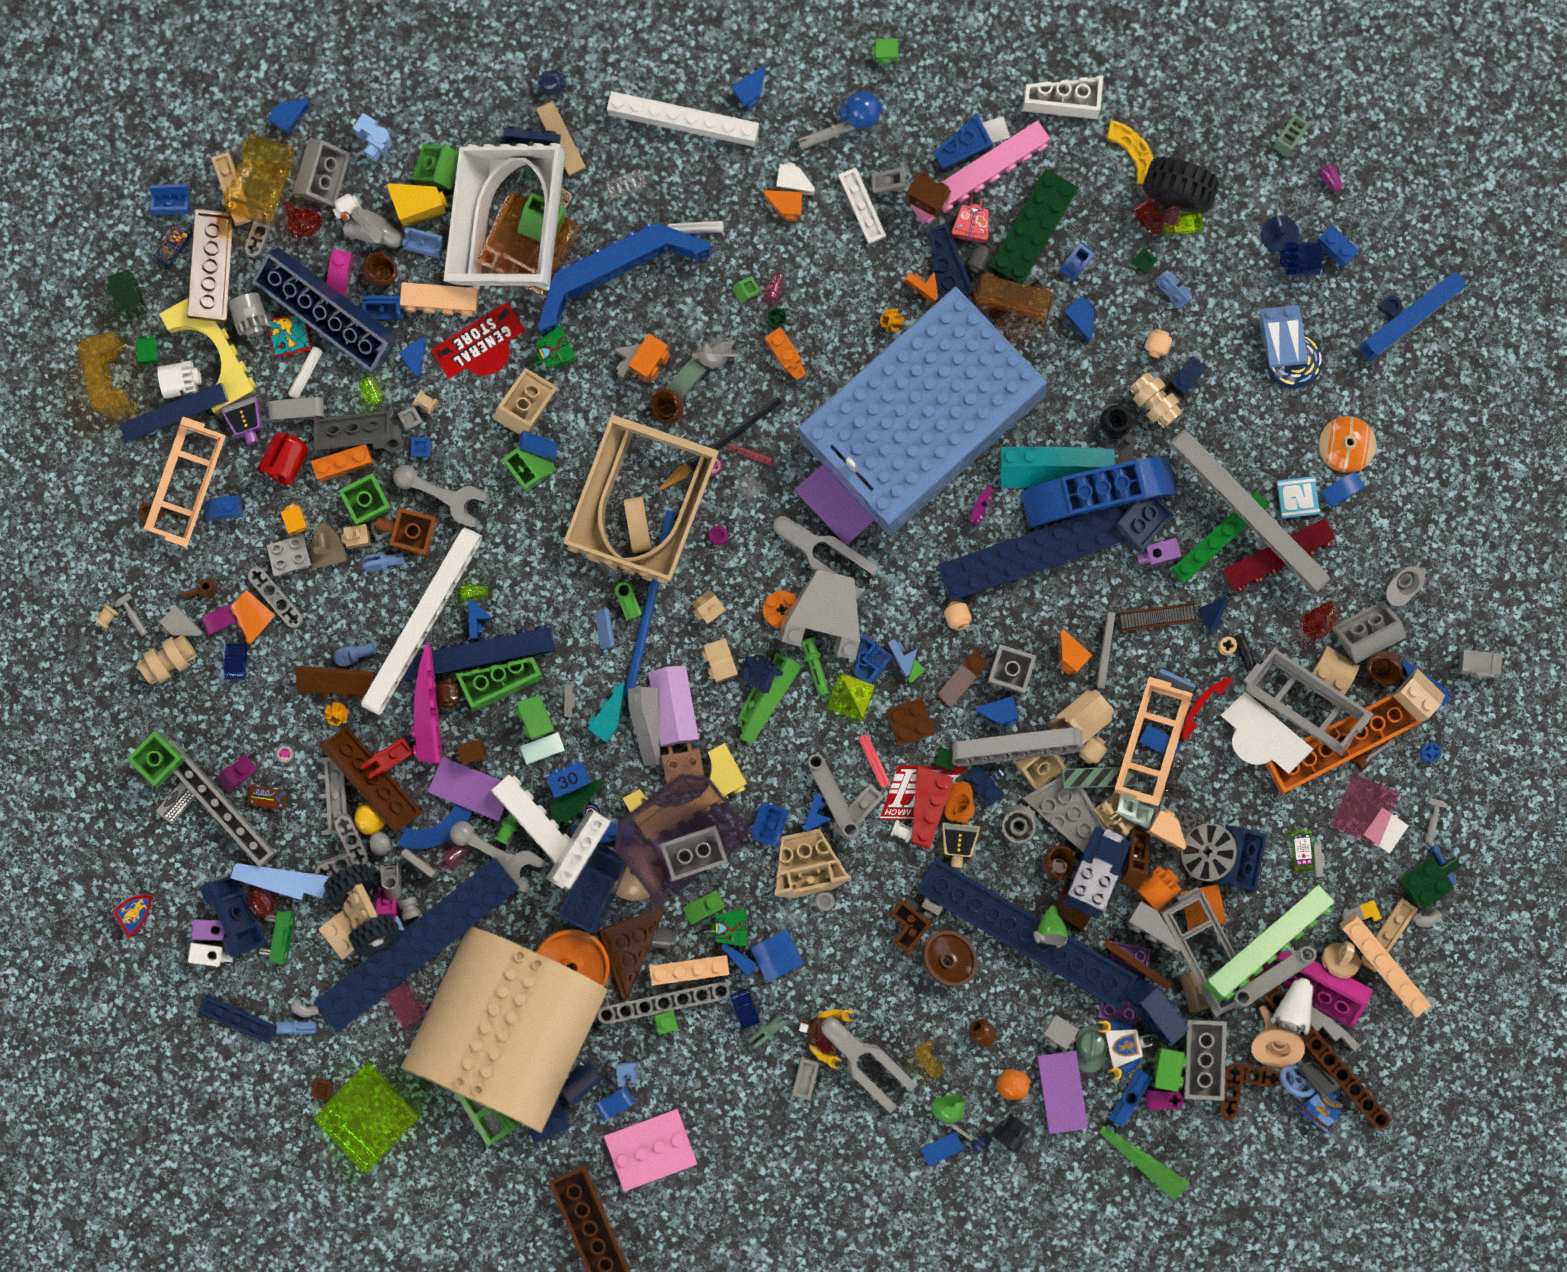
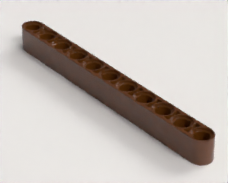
M1264 969L1256 977L1254 975L1248 978L1251 982L1265 973ZM1278 986L1262 996L1274 1012L1279 1005L1273 1004V997L1278 994L1281 1000H1283L1285 996ZM1310 1024V1030L1307 1035L1297 1034L1301 1037L1307 1051L1340 1085L1339 1088L1373 1127L1379 1129L1388 1127L1390 1124L1389 1115ZM1315 1039L1320 1043L1317 1050H1313L1311 1047V1042ZM1327 1054H1330L1333 1059L1330 1065L1324 1063V1057ZM1340 1069L1345 1071V1078L1342 1080L1337 1078V1072ZM1353 1084H1356L1358 1087V1092L1355 1095H1352L1349 1090ZM1366 1099L1371 1102V1107L1368 1110H1365L1362 1106ZM1379 1114L1384 1117V1122L1381 1125H1377L1375 1122Z

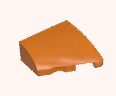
M247 590L242 592L230 606L233 615L237 617L239 628H242L247 638L245 641L248 645L254 641L275 616L274 613Z

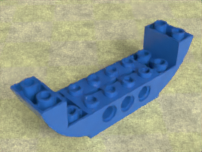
M1168 457L1136 459L1076 473L1033 486L1020 492L1029 529L1046 526L1051 521L1158 496L1161 499L1178 495Z

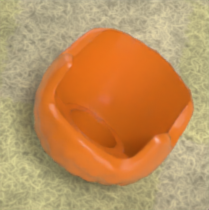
M1015 1069L1004 1070L996 1081L998 1093L1008 1100H1022L1026 1097L1030 1088L1028 1075Z

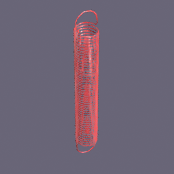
M731 443L729 444V446L739 447ZM728 447V448H727V449L746 450V449H744V448H742V447H739V448H731V447ZM729 450V451H732V452L753 453V451H750V450H747V451ZM754 453V454H740V455H745V456H760V457H766V456H763V455L758 454V453ZM748 457V458H751V459H765V460H771V459H772V458H770V457H767V458Z

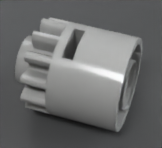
M259 293L244 294L228 302V307L239 336L255 337L264 332L263 329L269 326Z
M1022 803L1017 806L1013 805L1006 812L1002 823V830L1006 838L1012 842L1024 843L1030 840L1035 833L1038 819L1035 815L1036 812L1030 809L1029 805L1023 806ZM1016 821H1022L1024 824H1018Z

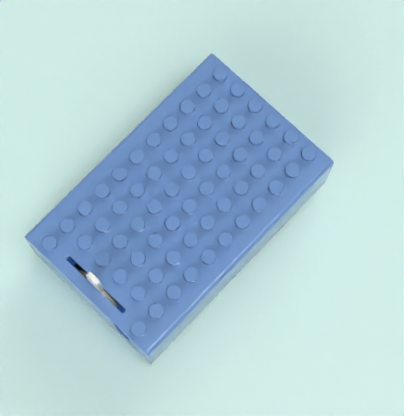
M955 286L798 427L800 440L891 537L1046 397L1047 381Z

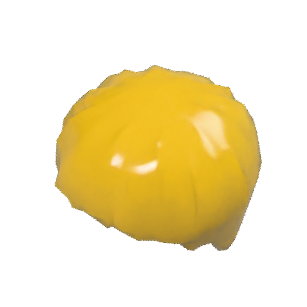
M368 802L361 803L355 810L354 825L357 827V830L365 835H373L383 830L387 824Z

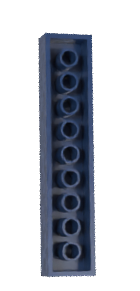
M1121 506L1090 512L938 564L937 568L949 602L958 601L1128 542L1114 526V523L1123 514Z

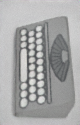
M180 782L158 807L156 812L173 824L196 796L183 782Z

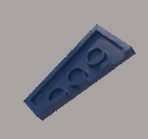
M947 223L929 229L938 301L955 286L966 297L974 294Z

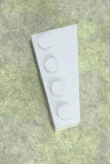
M1103 75L1096 76V78L1085 77L1072 81L1061 80V82L1027 84L1024 92L1023 111L1098 119L1101 107Z

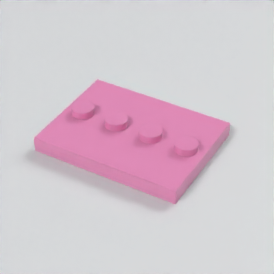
M678 1109L604 1136L623 1191L697 1165Z

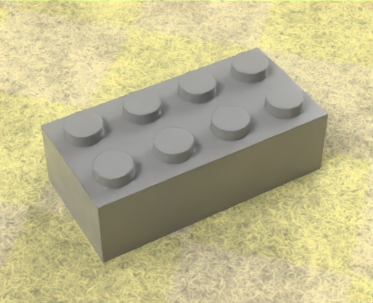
M1186 1019L1185 1024L1189 1030L1184 1034V1057H1187L1185 1069L1183 1068L1182 1096L1184 1099L1224 1101L1227 1022Z

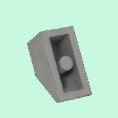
M177 606L159 621L163 625L161 627L162 631L168 636L204 637L206 635Z

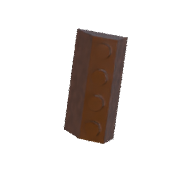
M296 666L295 668L297 691L302 692L303 696H313V693H321V697L332 698L333 694L340 695V698L352 699V696H359V700H363L377 676L373 671L307 666Z

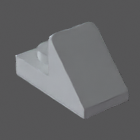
M905 167L872 174L873 193L879 194L892 190L903 192L906 187Z
M641 344L615 349L616 354L626 359L621 361L616 368L618 371L617 376L620 379L625 380L630 373L628 364Z

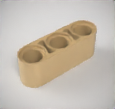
M643 496L624 499L632 552L651 551Z

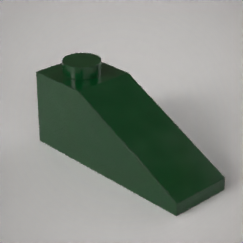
M599 780L549 802L557 824L564 827L574 824V820L581 816L584 810L606 787L605 782Z

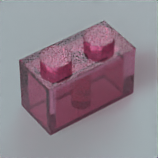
M403 983L384 994L403 1028H407L424 1018V1012L426 1011L424 1004L421 1001L418 1002L414 996L417 994L412 984L408 985V983Z

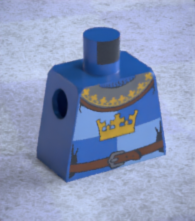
M1339 1088L1324 1098L1316 1089L1314 1094L1309 1096L1296 1110L1324 1132L1329 1133L1343 1107L1336 1100L1342 1090Z

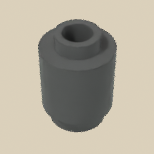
M977 245L973 249L967 263L970 272L978 275L979 273H984L991 258V250L989 248Z
M657 928L652 940V947L666 949L675 947L676 932H673L672 929Z

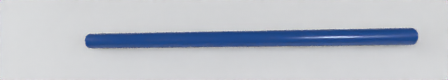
M666 510L659 545L672 531L676 514L674 511ZM655 579L652 582L650 581L624 691L625 697H628V689L635 688L660 583Z

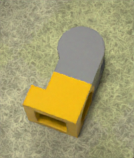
M1370 900L1346 910L1341 918L1344 921L1354 912L1361 920L1371 917L1372 921L1381 919L1374 900Z

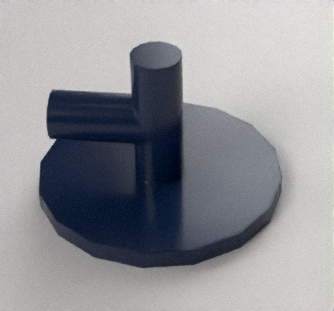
M1273 216L1266 221L1262 228V241L1271 251L1278 253L1287 252L1298 242V226L1287 216Z

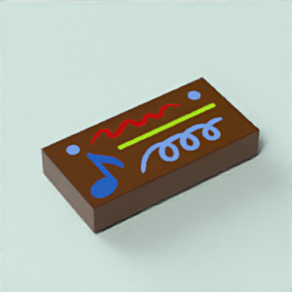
M250 786L247 805L286 810L289 791Z

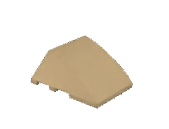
M820 829L781 837L775 896L797 898L833 890L851 879Z

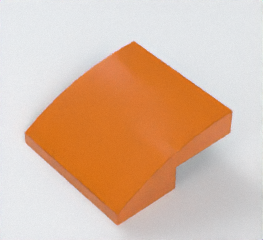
M1219 884L1199 888L1204 893L1219 924H1226ZM1188 891L1180 892V895H1182V894H1184V893H1186V892H1188ZM1199 900L1184 907V917L1188 931L1209 920Z

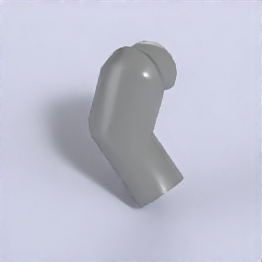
M1437 909L1429 916L1416 913L1413 916V921L1419 927H1431L1442 917V914Z
M294 1000L291 1003L292 1012L302 1018L320 1014V1010L316 1005L305 1007L300 1000Z

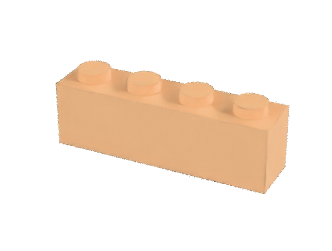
M402 282L400 306L406 312L423 310L424 313L434 314L435 311H440L444 315L461 313L462 316L466 317L478 314V288Z
M727 955L649 966L652 985L730 975Z

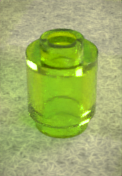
M369 376L359 382V388L367 404L375 406L383 401L384 394L373 376Z

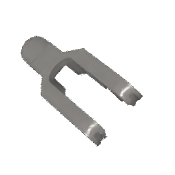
M786 516L777 517L773 523V529L777 535L806 554L810 568L814 572L816 569L836 573L813 557L812 551L816 544L827 545L844 558L847 557L855 562L857 567L865 569L873 576L879 570L875 564L834 536H815ZM855 586L856 600H858L863 591Z
M833 1017L827 1018L822 1022V1033L847 1057L849 1073L889 1113H892L897 1106L857 1067V1060L860 1055L871 1053L910 1092L918 1086L877 1045L860 1043Z

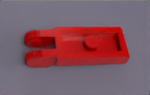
M401 738L373 755L360 768L363 771L375 763L378 768L367 776L369 780H372L413 756L414 751L406 740Z

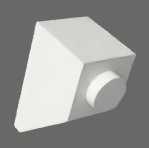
M789 162L780 164L776 186L777 191L802 192L803 195L814 196L815 188L799 167Z

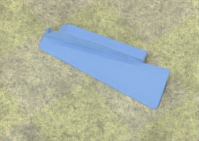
M238 863L235 864L231 879L302 901L305 900L306 894L325 899L326 890L324 883L329 878L323 875Z

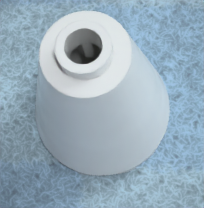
M1304 978L1294 980L1271 1018L1273 1025L1276 1022L1279 1024L1278 1028L1286 1029L1299 1035L1301 1031H1305L1304 1035L1309 1033L1313 986L1309 980Z

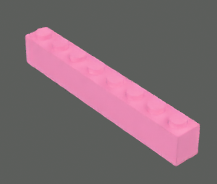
M1037 120L944 180L942 183L946 184L949 190H951L950 200L943 210L944 214L954 208L953 205L957 202L961 204L969 199L971 193L982 191L985 188V184L990 181L994 183L999 180L1002 173L1013 171L1017 167L1016 164L1021 161L1025 163L1030 160L1035 152L1038 151L1040 153L1047 149L1050 138ZM911 205L922 224L926 222L930 224L937 219Z

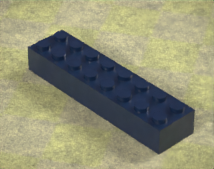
M279 247L266 254L252 280L253 284L370 372L377 370L383 365L399 338Z

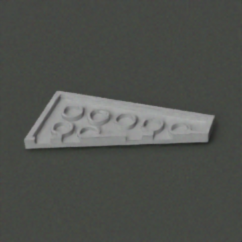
M1061 777L1022 798L1082 853L1095 826L1103 830L1107 829L1095 813V807L1084 788L1062 789ZM1122 867L1118 875V878L1121 876Z

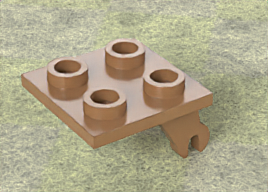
M687 742V752L673 754L672 745L668 746L669 754L661 755L668 791L706 784L700 749L692 750L691 742Z

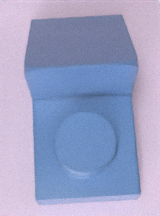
M894 639L888 642V646L906 678L910 675L918 649L903 655L905 650L901 642L897 643Z

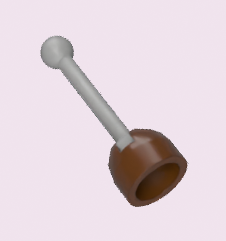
M1393 738L1389 739L1386 744L1368 756L1364 754L1353 758L1355 766L1360 771L1365 770L1370 764L1369 759L1388 746H1393L1395 740Z

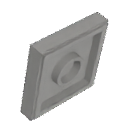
M405 848L401 853L404 858L429 877L437 878L440 874L439 871L410 849Z

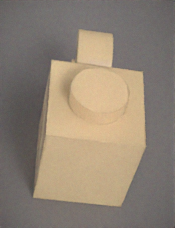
M366 524L343 528L344 533H341V540L348 549L371 545L369 528Z

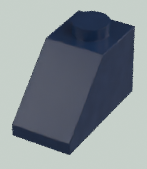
M1192 356L1168 386L1184 397L1207 367Z

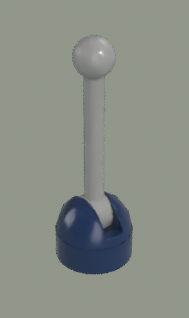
M944 1123L945 1126L952 1127L971 1140L972 1148L978 1153L981 1152L988 1141L981 1136L973 1138L953 1123Z

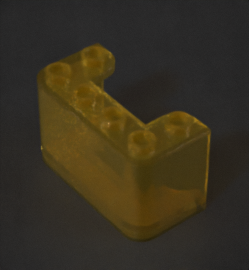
M250 133L248 140L245 139L242 145L243 153L241 158H243V162L237 166L235 173L237 178L232 180L230 188L225 190L223 207L226 208L228 213L270 226L292 169L294 147Z
M114 331L81 339L77 348L91 408L105 419H114L139 413L137 403L130 402L128 394L123 389H114L108 362L116 361L118 352L125 349L123 340Z

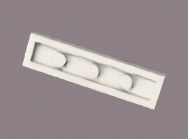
M853 168L839 174L838 177L868 245L886 238V234L857 169Z

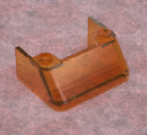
M984 272V275H979L972 304L974 306L980 304L1042 320L1040 328L1044 329L1048 320L1053 293L1050 292L1051 289L1048 287L1040 286L1036 288L997 278L992 273Z

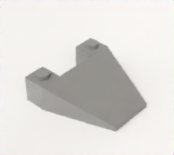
M816 569L783 619L778 636L781 642L800 646L805 628L837 636L833 652L837 656L855 660L860 645V633L854 578Z

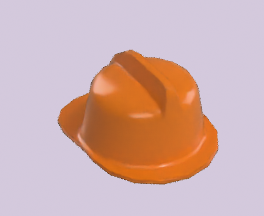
M962 781L953 784L950 788L945 803V816L949 820L962 822L966 825L975 813V805L973 803L972 787L969 783Z

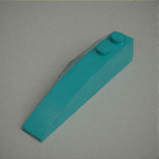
M1001 447L1000 488H1031L1064 476L1115 465L1114 449Z

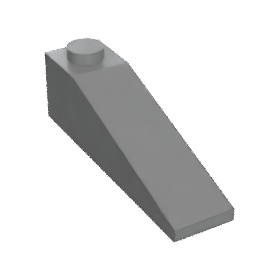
M629 688V711L644 766L660 765L658 688Z

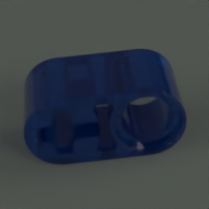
M226 643L224 660L225 680H245L247 645Z
M748 988L730 994L742 1029L760 1023Z

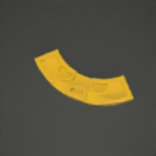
M1111 120L1107 140L1119 144L1130 154L1136 166V184L1143 185L1149 165L1153 160L1151 150L1144 139L1135 133L1133 129Z

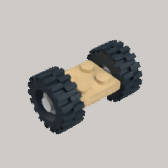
M360 863L359 865L353 864L351 867L347 866L346 869H340L338 873L332 874V877L327 879V882L324 883V888L331 903L335 906L344 905V910L352 921L353 930L351 931L352 933H349L348 938L357 956L367 957L369 954L374 955L376 952H382L383 949L389 948V945L399 940L401 932L393 916L388 914L384 916L377 915L367 895L376 885V881L367 864Z

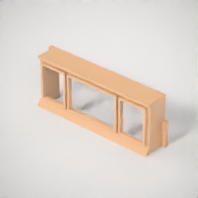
M182 417L143 529L164 536L166 541L187 547L226 436L204 428L205 424L186 417ZM187 430L217 439L210 461L180 451ZM178 456L208 466L192 511L163 501ZM161 507L190 516L183 538L154 528Z
M1149 677L1114 793L1124 794L1138 801L1159 807L1193 693L1170 687L1171 683ZM1152 691L1182 700L1175 721L1146 712ZM1144 718L1173 727L1160 771L1131 763ZM1128 768L1158 777L1153 796L1123 787Z

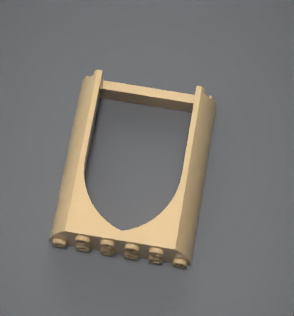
M611 415L563 542L568 546L567 550L574 553L579 552L596 563H599V560L603 561L606 566L617 569L618 566L627 574L634 575L638 573L642 579L651 582L655 579L657 582L667 585L672 580L719 451ZM633 433L701 456L677 521L667 538L655 549L643 555L631 558H622L611 546L606 533L605 511Z

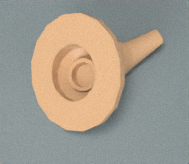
M1266 1005L1261 1006L1259 1009L1265 1023V1031L1256 1035L1252 1041V1054L1255 1059L1263 1065L1272 1068H1284L1285 1066L1296 1064L1302 1059L1305 1051V1045L1301 1037L1292 1031L1278 1028L1279 1024L1276 1022L1273 1025L1271 1023L1273 1013Z

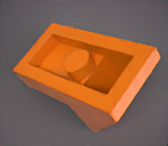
M933 272L926 283L923 282V278L918 274L913 275L909 273L905 278V283L933 304H936L938 294L935 273Z

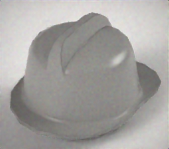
M1417 566L1403 567L1396 570L1392 581L1387 586L1386 598L1388 602L1398 607L1409 602L1424 585L1425 574L1423 570Z

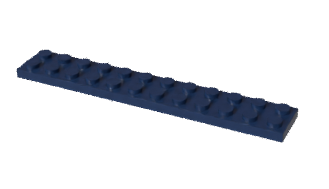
M495 857L402 931L396 943L389 945V948L383 949L382 952H376L318 998L314 1002L334 1029L339 1032L519 889V885Z
M936 858L916 891L1118 1010L1125 1000L1123 993L1134 984L1138 977L1068 936L1067 943L1060 948H1057L1056 945L1041 942L1038 944L1034 938V931H1037L1041 919Z

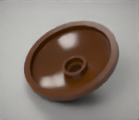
M940 931L931 936L924 946L923 961L925 968L938 983L947 987H960L974 977L978 966L977 954L972 944L963 935L954 931Z

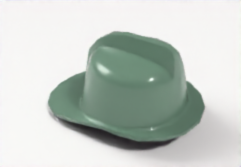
M1097 1026L1082 1028L1076 1039L1075 1050L1078 1066L1082 1071L1088 1073L1098 1071L1104 1065L1106 1059L1107 1037L1105 1033L1098 1032V1030L1102 1029Z

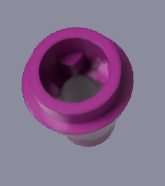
M1331 163L1318 171L1319 177L1334 192L1344 187L1336 167H1333Z

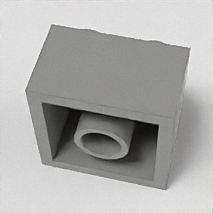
M1000 644L987 683L1024 694L1037 656Z

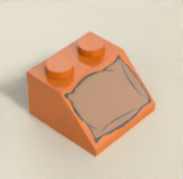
M1064 629L1058 635L1059 663L1062 665L1060 668L1069 675L1071 673L1074 676L1092 654Z

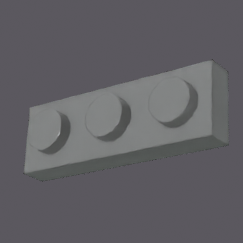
M871 784L849 806L857 825L884 798ZM835 821L831 827L846 839ZM848 827L845 830L846 834L849 835L855 828Z

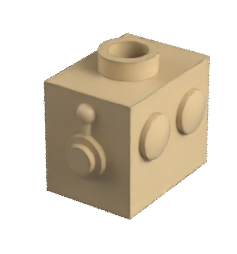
M710 590L691 603L695 608L693 613L699 620L703 619L707 624L726 611L715 594Z

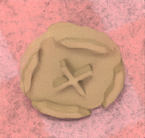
M1345 941L1344 943L1330 944L1325 948L1321 957L1324 967L1329 969L1331 975L1341 979H1348L1358 972L1361 963L1359 956L1354 951L1355 944Z

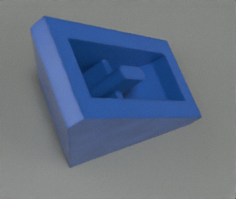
M424 337L419 338L399 352L417 378L421 377L427 340Z

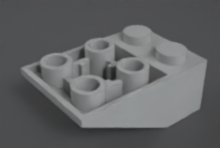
M1142 901L1136 902L1125 921L1129 924L1128 928L1136 933H1140V931L1145 933L1144 937L1153 943L1160 942L1162 944L1161 948L1169 953L1180 952L1181 948L1159 912Z

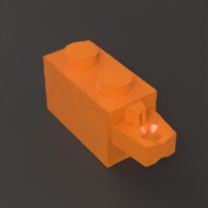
M781 327L765 337V343L785 373L789 372L796 381L806 375L801 364V357Z

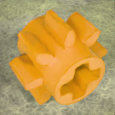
M898 309L884 310V314L880 318L881 327H885L886 332L900 331L899 328L904 322L903 315L898 313Z
M333 702L331 706H326L324 719H327L328 723L333 726H339L341 722L346 723L349 710L345 709L344 704Z

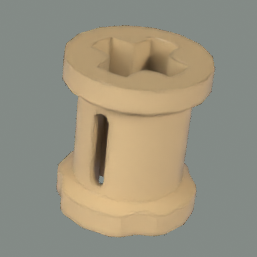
M423 390L418 393L413 402L414 406H420L428 414H431L438 404L437 399L427 396Z
M104 604V609L97 617H94V620L108 629V624L119 613L107 604Z
M1232 637L1223 638L1217 645V649L1222 655H1229L1237 648L1236 640ZM1226 642H1229L1228 644L1231 646L1228 650L1223 646Z

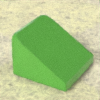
M752 276L737 282L732 288L741 304L761 293Z
M914 660L908 680L909 684H912L925 670L916 660Z

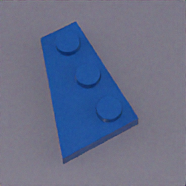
M977 112L966 124L959 128L955 135L950 137L934 152V156L942 171L993 147V143Z

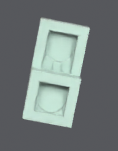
M559 733L519 747L526 765L565 751Z
M1120 794L1116 813L1137 825L1148 828L1151 824L1154 809L1139 804V801L1135 798Z

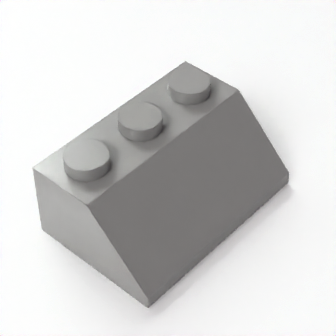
M308 140L293 194L306 200L335 207L334 201L338 199L351 153L323 140Z
M1384 601L1333 626L1346 653L1355 664L1406 638L1402 621Z
M716 825L660 844L672 881L728 863Z

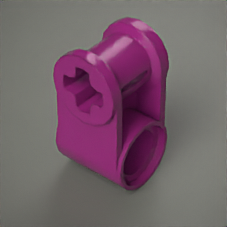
M1146 1090V1110L1179 1109L1183 1105V1096L1177 1091ZM1173 1095H1176L1179 1101H1176V1105L1169 1101V1099L1173 1098Z

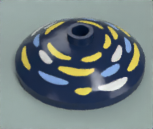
M1304 334L1308 358L1307 364L1270 368L1266 355V367L1269 375L1276 383L1290 389L1306 387L1319 376L1322 370V351L1317 342Z

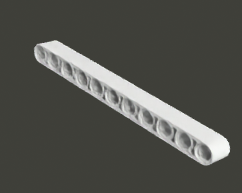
M466 527L461 530L367 691L361 704L362 707L377 715L383 712L482 541V535Z

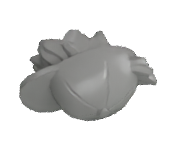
M713 338L709 343L704 341L702 348L696 349V352L692 354V361L698 359L701 364L710 367V369L720 368L725 365L728 357H738L740 352L732 351L731 348L735 342L734 340L724 338L717 342Z

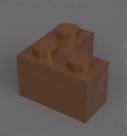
M902 899L889 914L904 926L893 940V943L909 954L932 923Z

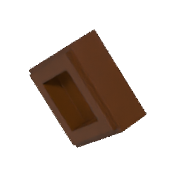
M315 1077L310 1096L330 1101L335 1082Z

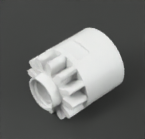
M186 361L158 367V380L164 399L198 392V385L202 381L199 368L193 367V362Z

